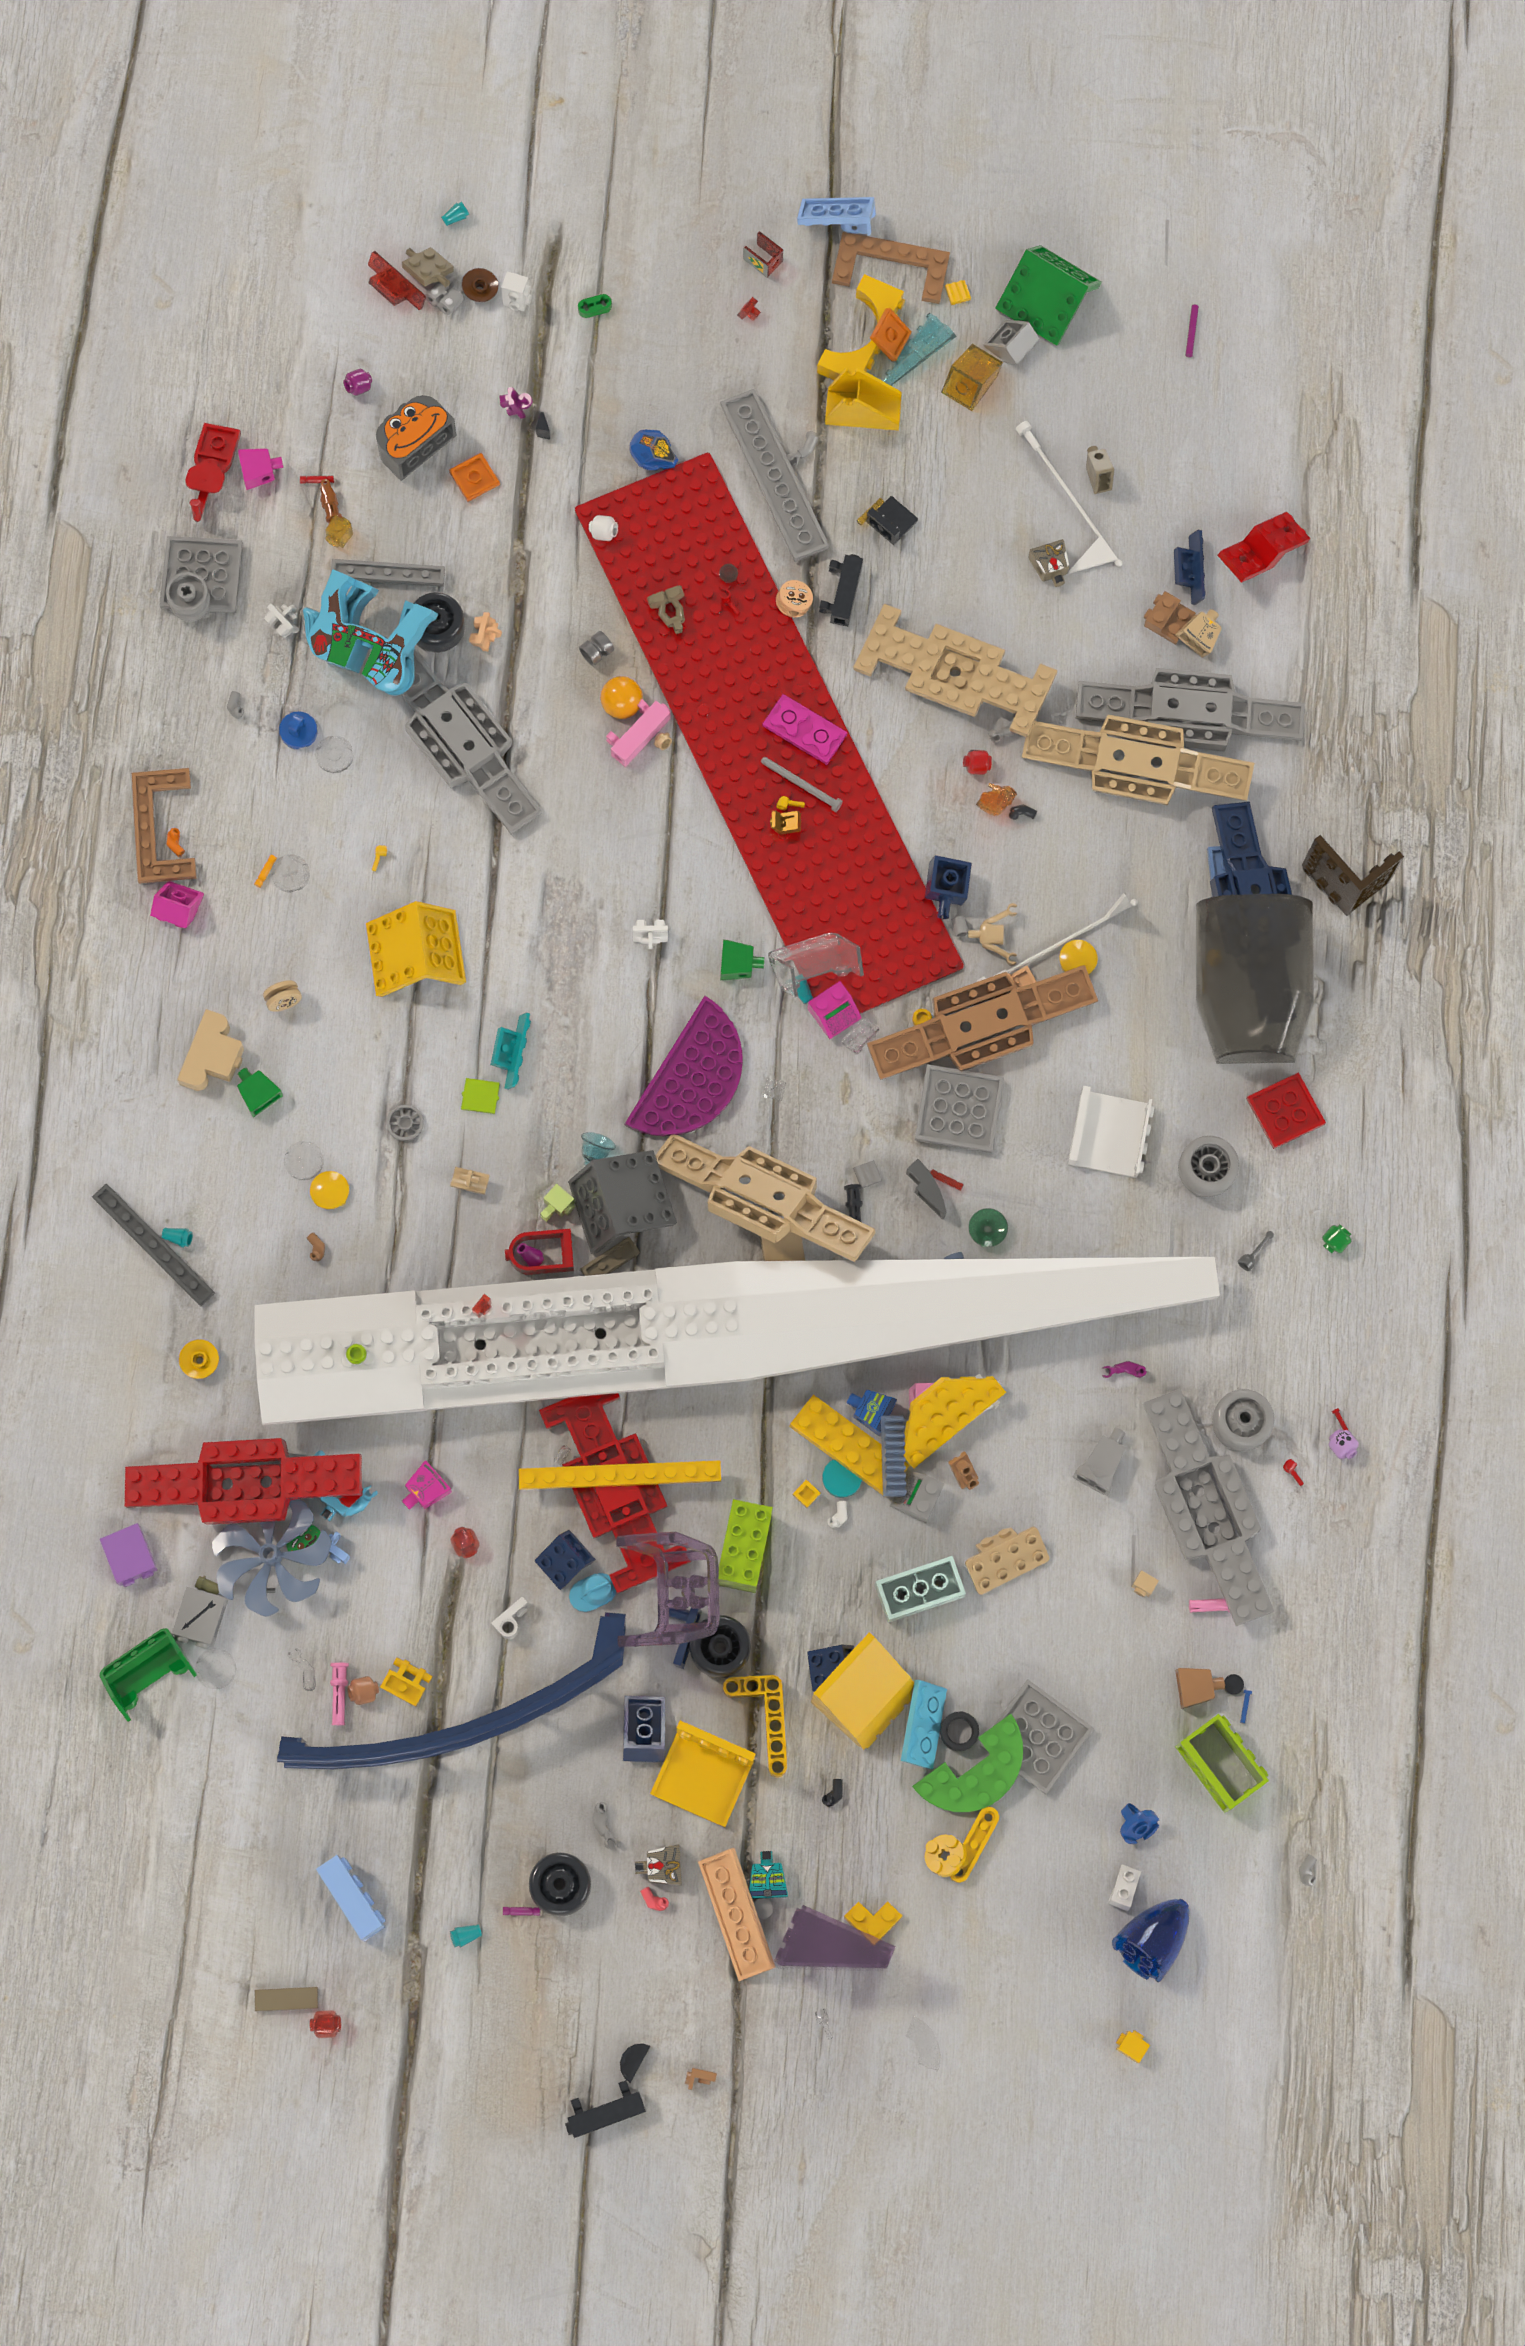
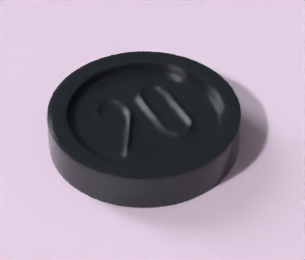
M1231 1674L1224 1680L1225 1691L1231 1695L1239 1694L1244 1688V1681L1239 1675Z

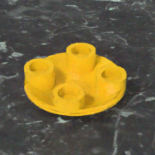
M1072 940L1062 947L1059 961L1064 972L1085 965L1088 975H1090L1097 965L1098 956L1095 948L1087 941Z
M335 1171L320 1173L313 1179L310 1185V1196L316 1206L323 1209H335L343 1206L349 1195V1184L346 1178Z

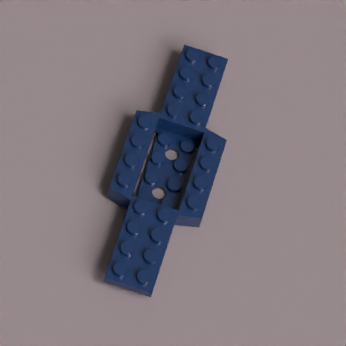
M1250 801L1214 805L1212 813L1226 872L1213 877L1210 881L1225 954L1245 957L1260 1025L1296 1021L1299 1017L1286 964V950L1298 946L1303 940L1286 868L1268 866L1260 850ZM1233 879H1236L1245 922L1249 934V945L1245 934V929L1243 925V920ZM1252 885L1259 887L1260 893L1258 895L1250 891ZM1260 921L1267 923V931L1259 929L1258 923Z

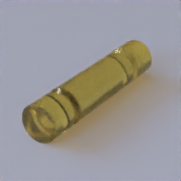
M879 498L876 503L856 520L857 523L862 526L866 522L867 512L872 507L877 510L884 503V500Z

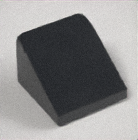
M541 412L536 425L537 437L550 440V430L544 412Z

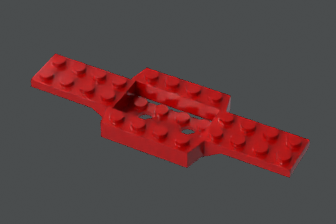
M282 1438L203 1442L198 1463L125 1467L124 1507L198 1505L202 1523L206 1525L285 1521L291 1500L362 1495V1455L360 1453L289 1457L286 1441ZM281 1461V1464L216 1468L211 1466L216 1464ZM269 1476L272 1483L269 1487L264 1488L261 1481L264 1477ZM229 1478L232 1480L233 1485L230 1489L225 1490L222 1483L225 1479Z

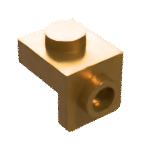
M776 810L772 811L770 825L780 835L800 832L801 813L793 811L780 814Z

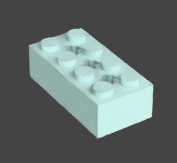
M953 1556L875 1582V1587L888 1623L964 1598L966 1595ZM936 1579L943 1580L942 1587L935 1585ZM917 1585L925 1588L922 1594L916 1592ZM900 1591L906 1595L903 1600L896 1597Z

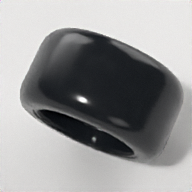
M439 592L422 595L414 601L413 604L416 603L438 613L435 620H439L437 622L432 621L426 627L416 645L425 651L434 653L445 652L455 647L462 639L465 631L464 613L459 603L453 597Z
M725 1615L711 1616L700 1622L692 1633L690 1639L691 1658L695 1666L702 1673L710 1677L727 1678L735 1675L743 1669L750 1656L751 1641L746 1628L732 1617ZM717 1643H723L726 1646V1650L718 1653L714 1646Z
M563 1852L552 1853L540 1859L533 1867L529 1877V1892L534 1903L543 1912L558 1917L568 1916L580 1910L587 1902L591 1892V1877L585 1864L576 1856ZM558 1878H562L566 1882L565 1887L561 1890H557L554 1887V1882Z

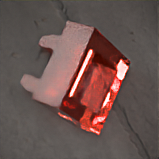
M751 297L737 316L742 320L748 316L754 321L761 313L754 307L758 301Z

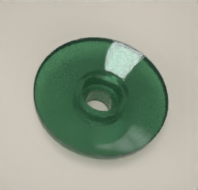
M985 1208L973 1214L969 1221L968 1229L971 1238L977 1244L984 1247H993L1005 1239L1008 1232V1224L1002 1213L995 1209ZM986 1226L990 1227L991 1232H985L984 1228Z

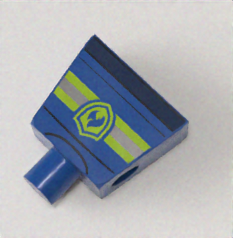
M866 1390L862 1398L851 1393L847 1404L857 1408L853 1416L854 1419L880 1436L881 1416H890L897 1399Z

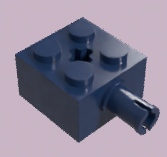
M937 855L929 862L925 899L939 901L938 918L941 919L943 916V919H949L950 905L962 906L967 900L971 862Z

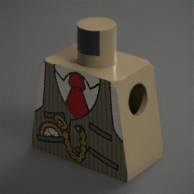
M1064 539L1030 549L1028 558L1041 580L1048 581L1052 579L1055 587L1065 584L1063 576L1068 574L1069 563Z
M679 1844L648 1851L647 1861L635 1862V1874L648 1873V1882L681 1886Z

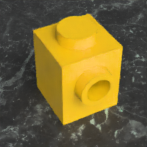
M1133 2030V2032L1127 2031L1125 2034L1123 2032L1120 2034L1116 2041V2044H1118L1116 2050L1134 2062L1140 2063L1150 2045L1143 2040V2035Z

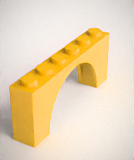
M866 274L863 275L856 289V298L864 302L871 309L877 324L886 308H891L896 314L898 309L902 310L905 299H903L904 291ZM872 340L864 347L852 352L840 353L825 349L817 364V373L835 380L845 368H848L850 372H855L856 368L867 372L868 369L871 370L875 360L873 358L875 354L878 355L881 350Z

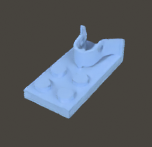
M874 197L802 199L797 222L798 225L805 226L841 224V229L847 233L868 234L869 236L871 235V218L876 215Z

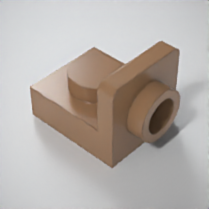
M692 2068V2072L687 2071L685 2084L689 2085V2090H692L694 2078H699L698 2083L710 2085L711 2081H716L717 2073Z

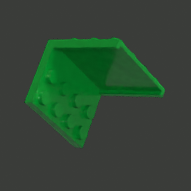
M1038 245L1025 250L995 309L1013 320L1029 322L1036 334L1057 346L1061 342L1086 293L1098 289L1102 281L1042 245Z

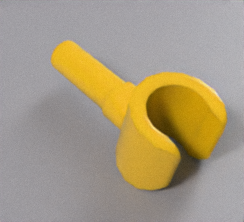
M783 796L779 799L777 808L786 810L788 805L804 807L805 803L792 801Z
M378 845L376 847L372 871L376 872L380 856H387V847L385 845Z

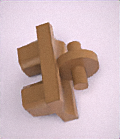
M965 1451L959 1457H955L948 1462L961 1489L967 1487L971 1490L979 1484L977 1480L979 1478Z

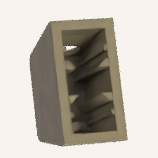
M1097 446L1089 447L1087 449L1086 470L1093 492L1098 494L1111 491L1114 467L1106 449L1098 450Z

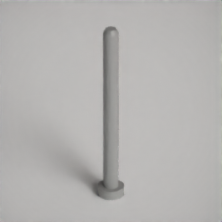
M767 757L762 758L761 762L763 765L832 806L831 810L835 812L839 810L843 802L841 799L835 800Z

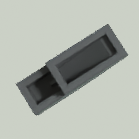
M917 1159L907 1168L906 1175L918 1185L914 1193L943 1220L946 1216V1207L941 1191L927 1167Z

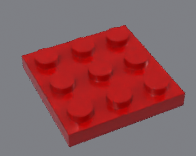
M1299 1072L1246 1098L1273 1149L1326 1124Z

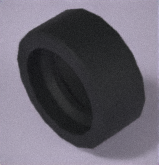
M963 1711L949 1714L942 1722L940 1728V1737L943 1743L954 1751H965L971 1748L979 1736V1725L976 1719L971 1714ZM962 1719L969 1723L972 1734L967 1742L958 1744L949 1738L948 1727L952 1721Z

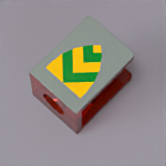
M759 231L757 233V245L771 255L772 258L769 262H766L745 246L743 248V259L768 278L783 262L784 250Z

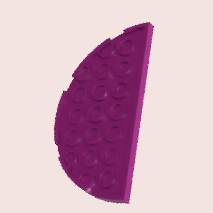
M707 996L703 997L624 1123L626 1127L653 1136L686 1134L710 1123L728 1106L737 1091L742 1074V1047L733 1022L730 1021L723 1012V1009Z

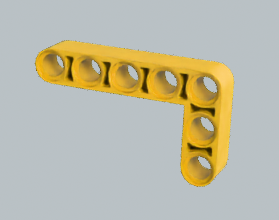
M776 1675L728 1678L723 1683V1692L727 1697L764 1696L768 1770L771 1776L776 1778L782 1777L787 1770L781 1679ZM774 1680L778 1683L779 1687L772 1691L768 1689L767 1683ZM751 1681L756 1682L758 1685V1689L754 1692L749 1691L746 1686ZM729 1683H735L738 1686V1690L730 1693L727 1691L726 1686ZM777 1701L780 1708L777 1711L770 1710L768 1707L769 1702ZM773 1721H777L781 1725V1729L777 1732L772 1731L769 1727ZM773 1742L781 1743L782 1750L780 1752L772 1751L770 1746ZM776 1762L783 1765L784 1769L780 1773H775L772 1770V1765Z

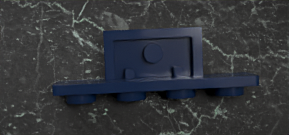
M1199 529L1189 535V549L1181 547L1174 549L1175 584L1191 588L1192 605L1203 601L1206 595L1202 530Z

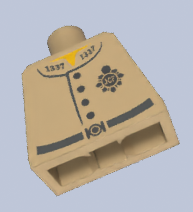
M1212 609L1207 614L1201 611L1193 616L1175 636L1203 658L1211 653L1221 631V626L1215 622L1219 614Z

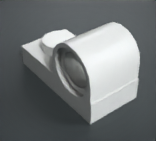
M521 1597L491 1623L505 1639L516 1637L519 1629L514 1617L517 1616L519 1618L527 1611L528 1602ZM508 1623L514 1625V1630L511 1633L503 1631V1627Z

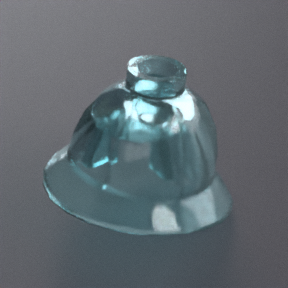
M593 1132L581 1134L583 1141L581 1152L585 1160L584 1165L595 1159L607 1158L609 1152L616 1148L615 1143L604 1135Z

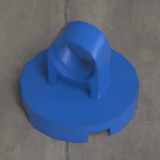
M301 711L292 712L282 719L279 726V734L283 743L290 748L300 749L305 746L309 747L316 740L318 734L317 724L308 713Z
M1128 1803L1121 1810V1814L1126 1821L1121 1826L1120 1834L1128 1844H1137L1136 1840L1142 1837L1144 1840L1148 1839L1159 1828L1157 1822L1160 1820L1152 1810L1139 1811L1131 1803Z

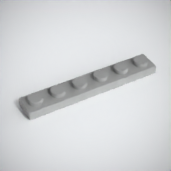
M332 559L331 572L334 569L358 581L444 587L445 566Z

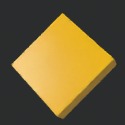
M965 280L945 285L951 305L971 300Z

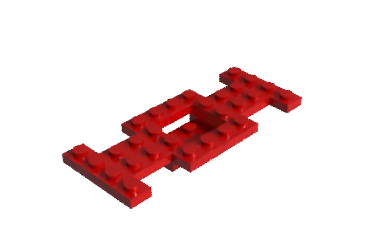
M619 1393L568 1397L539 1410L546 1429L563 1422L566 1423L580 1457L562 1464L563 1467L649 1463L637 1434L634 1433L617 1440L603 1409V1405L620 1399ZM658 1484L572 1488L593 1539L612 1531L627 1564L626 1568L609 1574L617 1594L692 1562L684 1543L667 1550L664 1549L650 1517V1514L668 1507Z

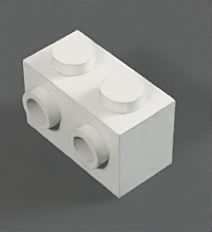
M507 271L501 286L503 305L514 311H524L526 305L529 306L532 299L528 277Z

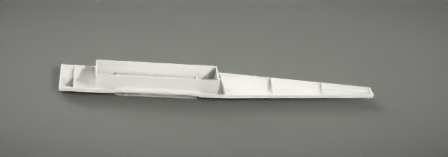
M1215 1257L856 1260L855 1262L851 1260L734 1261L425 1291H404L254 1305L257 1384L263 1426L731 1383L1219 1298L1220 1293ZM601 1328L606 1331L607 1334L604 1339L595 1337L597 1329ZM481 1339L486 1342L485 1349L477 1350L474 1345L477 1340ZM353 1344L362 1345L367 1352L366 1359L361 1364H352L346 1357L347 1349Z

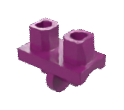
M513 387L507 388L508 394L499 396L500 406L506 408L509 416L517 414L520 419L526 418L523 409H528L532 405V397L528 393L519 395Z

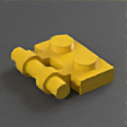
M397 1657L393 1665L399 1667L398 1672L396 1673L389 1669L380 1688L417 1707L426 1688L419 1685L420 1682L423 1680L430 1683L433 1676L426 1673L427 1670L411 1665L410 1661L406 1659L403 1661ZM406 1671L416 1676L413 1681L403 1676Z

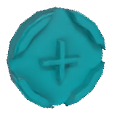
M836 1460L830 1461L825 1466L822 1474L826 1491L838 1498L854 1495L859 1490L862 1482L861 1478Z

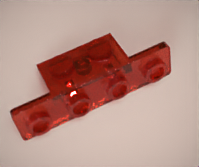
M373 251L368 266L377 274L370 277L368 283L392 305L395 306L408 300L414 307L421 310L426 300V295L381 255Z

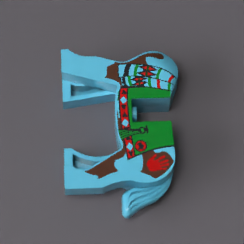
M333 569L321 596L320 612L308 607L303 609L306 639L312 653L332 665L359 673L367 652L371 649L362 675L377 689L389 695L397 696L403 694L414 682V647L421 639L426 627L437 618L438 613L405 600L399 625L390 637L386 638L375 631L359 626L363 609L370 600L377 596L379 590Z

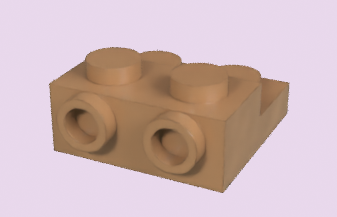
M1164 591L1162 595L1158 594L1155 598L1153 610L1149 608L1144 615V619H1146L1144 627L1176 645L1180 640L1175 636L1176 633L1196 613L1180 604V599Z

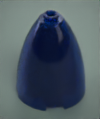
M1183 1899L1167 1900L1146 1909L1128 1922L1112 1939L1113 1949L1119 1950L1124 1958L1122 1962L1140 1977L1146 1980L1151 1977L1160 1982L1173 1966L1184 1944L1189 1925V1905Z

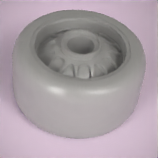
M1202 1136L1191 1141L1182 1152L1178 1163L1179 1177L1183 1185L1190 1192L1201 1197H1215L1227 1191L1232 1186L1239 1171V1159L1235 1149L1227 1141L1216 1136ZM1203 1165H1209L1212 1171L1205 1170Z
M1249 1389L1235 1390L1226 1394L1215 1407L1212 1416L1213 1430L1218 1440L1226 1447L1236 1451H1250L1261 1446L1270 1436L1274 1427V1412L1268 1400L1260 1393ZM1240 1415L1247 1416L1249 1423H1243L1240 1420Z

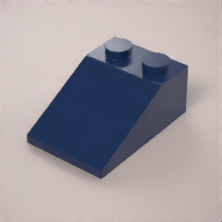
M624 1696L623 1761L664 1762L665 1697Z

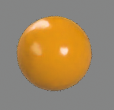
M625 676L610 679L603 686L600 695L603 709L607 714L617 719H627L634 716L640 709L638 707L640 700H643V693L639 684Z

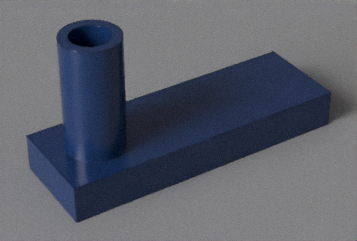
M668 1604L665 1616L686 1622L673 1661L676 1667L684 1669L690 1651V1639L699 1623L702 1610L692 1605L690 1610Z

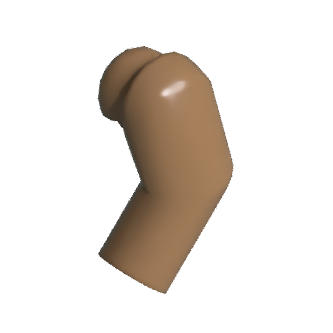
M313 1232L307 1237V1240L313 1246L310 1258L313 1261H320L324 1257L325 1244Z

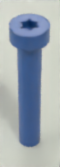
M1244 1690L1245 1697L1240 1723H1245L1249 1698L1252 1695L1250 1690Z

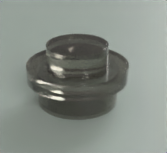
M725 564L720 568L719 576L724 582L730 583L737 579L738 570L732 564Z

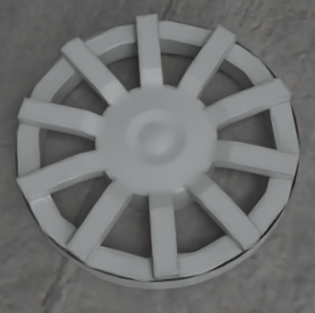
M399 1105L392 1109L387 1117L389 1133L400 1141H409L416 1138L423 1129L424 1121L422 1114L414 1106ZM402 1109H408L407 1114H404ZM398 1110L401 1114L399 1117L394 1114ZM411 1110L416 1112L412 1117L410 1116ZM391 1117L397 1119V1122H390ZM420 1117V1122H413L415 1118ZM390 1125H398V1127L392 1131ZM413 1125H420V1127L417 1130L413 1127ZM410 1129L416 1132L412 1136L409 1131ZM398 1130H401L400 1136L395 1134ZM404 1131L407 1132L408 1137H403Z

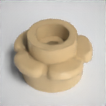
M668 732L665 734L659 733L655 737L654 745L661 750L667 749L672 743V739L669 737L670 734Z

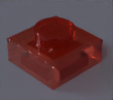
M484 1294L472 1308V1313L478 1318L482 1314L485 1316L492 1308L491 1298Z

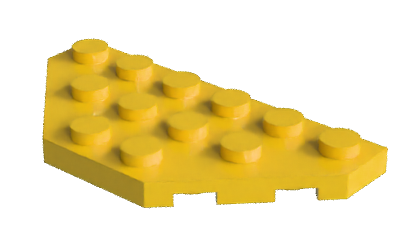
M986 1376V1378L960 1377V1379L941 1377L910 1402L909 1421L906 1422L904 1432V1457L913 1468L917 1467L1007 1392L993 1376Z

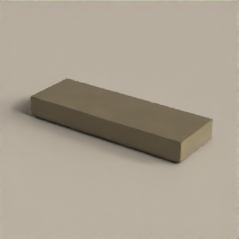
M628 1236L580 1268V1271L584 1276L610 1274L639 1255L640 1251Z
M318 1987L255 1990V2011L318 2008Z

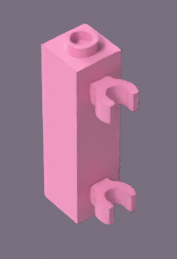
M641 699L638 707L640 708L639 712L643 715L620 739L612 731L607 734L606 741L613 746L611 748V756L624 767L637 756L670 720V709L665 704L655 701L649 707Z

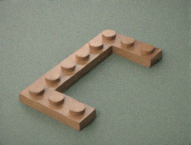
M842 232L832 284L850 287L856 256H867L928 268L921 301L940 304L950 252Z
M182 768L131 773L138 883L197 879L195 858L157 861L153 792L191 789L190 769Z

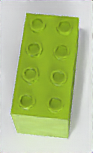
M733 1499L716 1578L717 1586L756 1593L773 1507Z
M1217 1714L1178 1743L1175 1748L1222 1811L1226 1813L1269 1781L1267 1778L1269 1775L1262 1766L1259 1767L1254 1761L1256 1757L1250 1749L1246 1750L1242 1745L1243 1740L1237 1732L1233 1733L1229 1726L1231 1724L1224 1715L1221 1717L1220 1714ZM1211 1724L1215 1726L1257 1782L1256 1785L1245 1790L1244 1794L1234 1801L1189 1742L1196 1735L1204 1733Z

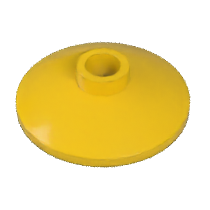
M197 1339L190 1341L182 1348L179 1354L180 1368L187 1376L194 1379H203L210 1376L219 1364L217 1349L206 1340ZM198 1358H203V1362L201 1364H198L196 1362Z

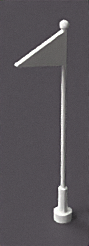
M1028 421L1020 423L1015 429L1020 436L1024 435L1033 449L1038 451L1098 536V539L1068 573H1074L1114 561L1117 567L1122 566V560L1116 557L1040 449V444L1030 431L1032 429Z
M1123 893L1103 918L1008 970L1004 969L995 975L1003 972L1009 974L1127 908L1137 906L1138 901L1132 899L1129 902L1125 893ZM982 977V978L978 979L976 982L981 981V980H984V979H986V978H985V977Z

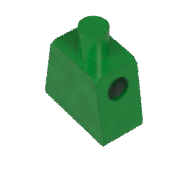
M723 939L720 980L751 978L752 968L764 969L765 957L753 956L754 947L751 945Z
M243 1068L238 1072L237 1075L242 1082L237 1087L253 1118L283 1097L280 1088L260 1070L251 1074L247 1068Z

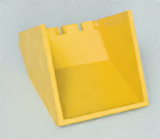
M869 1632L813 1693L811 1703L857 1746L864 1750L865 1748L868 1749L877 1739L876 1736L878 1734L881 1735L891 1724L890 1721L894 1720L903 1711L904 1705H908L911 1702L914 1682L882 1644Z

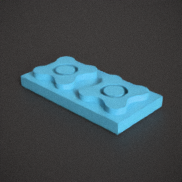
M915 1680L901 1761L926 1769H933L947 1693L946 1688L922 1680Z

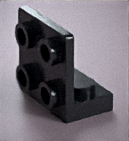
M890 496L877 510L872 507L867 512L866 522L892 545H895L918 522V518L893 496Z

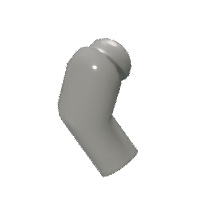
M232 691L227 709L233 717L241 718L244 714V709L238 704L240 693Z
M1308 1854L1299 1867L1301 1882L1306 1886H1313L1316 1882L1311 1868L1317 1859Z

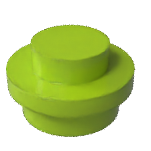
M353 1344L346 1351V1357L352 1364H361L367 1356L365 1348L360 1344Z

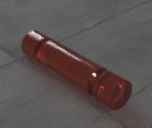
M934 1169L930 1172L937 1180L953 1188L955 1187L959 1191L964 1186L963 1183L957 1182V1180Z

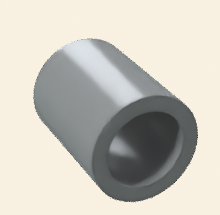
M957 916L951 919L955 937H962L968 934L964 916Z

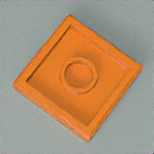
M886 308L870 339L893 362L898 359L912 331L891 308Z
M482 453L449 469L450 475L467 502L500 485L499 480Z

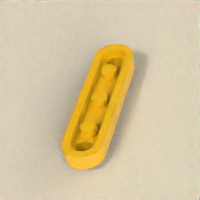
M983 1808L974 1821L963 1842L966 1850L965 1863H962L960 1867L963 1873L961 1876L956 1874L950 1876L954 1882L961 1883L969 1877L999 1821V1814L995 1808ZM986 1814H990L992 1816L991 1821L988 1822L985 1820Z

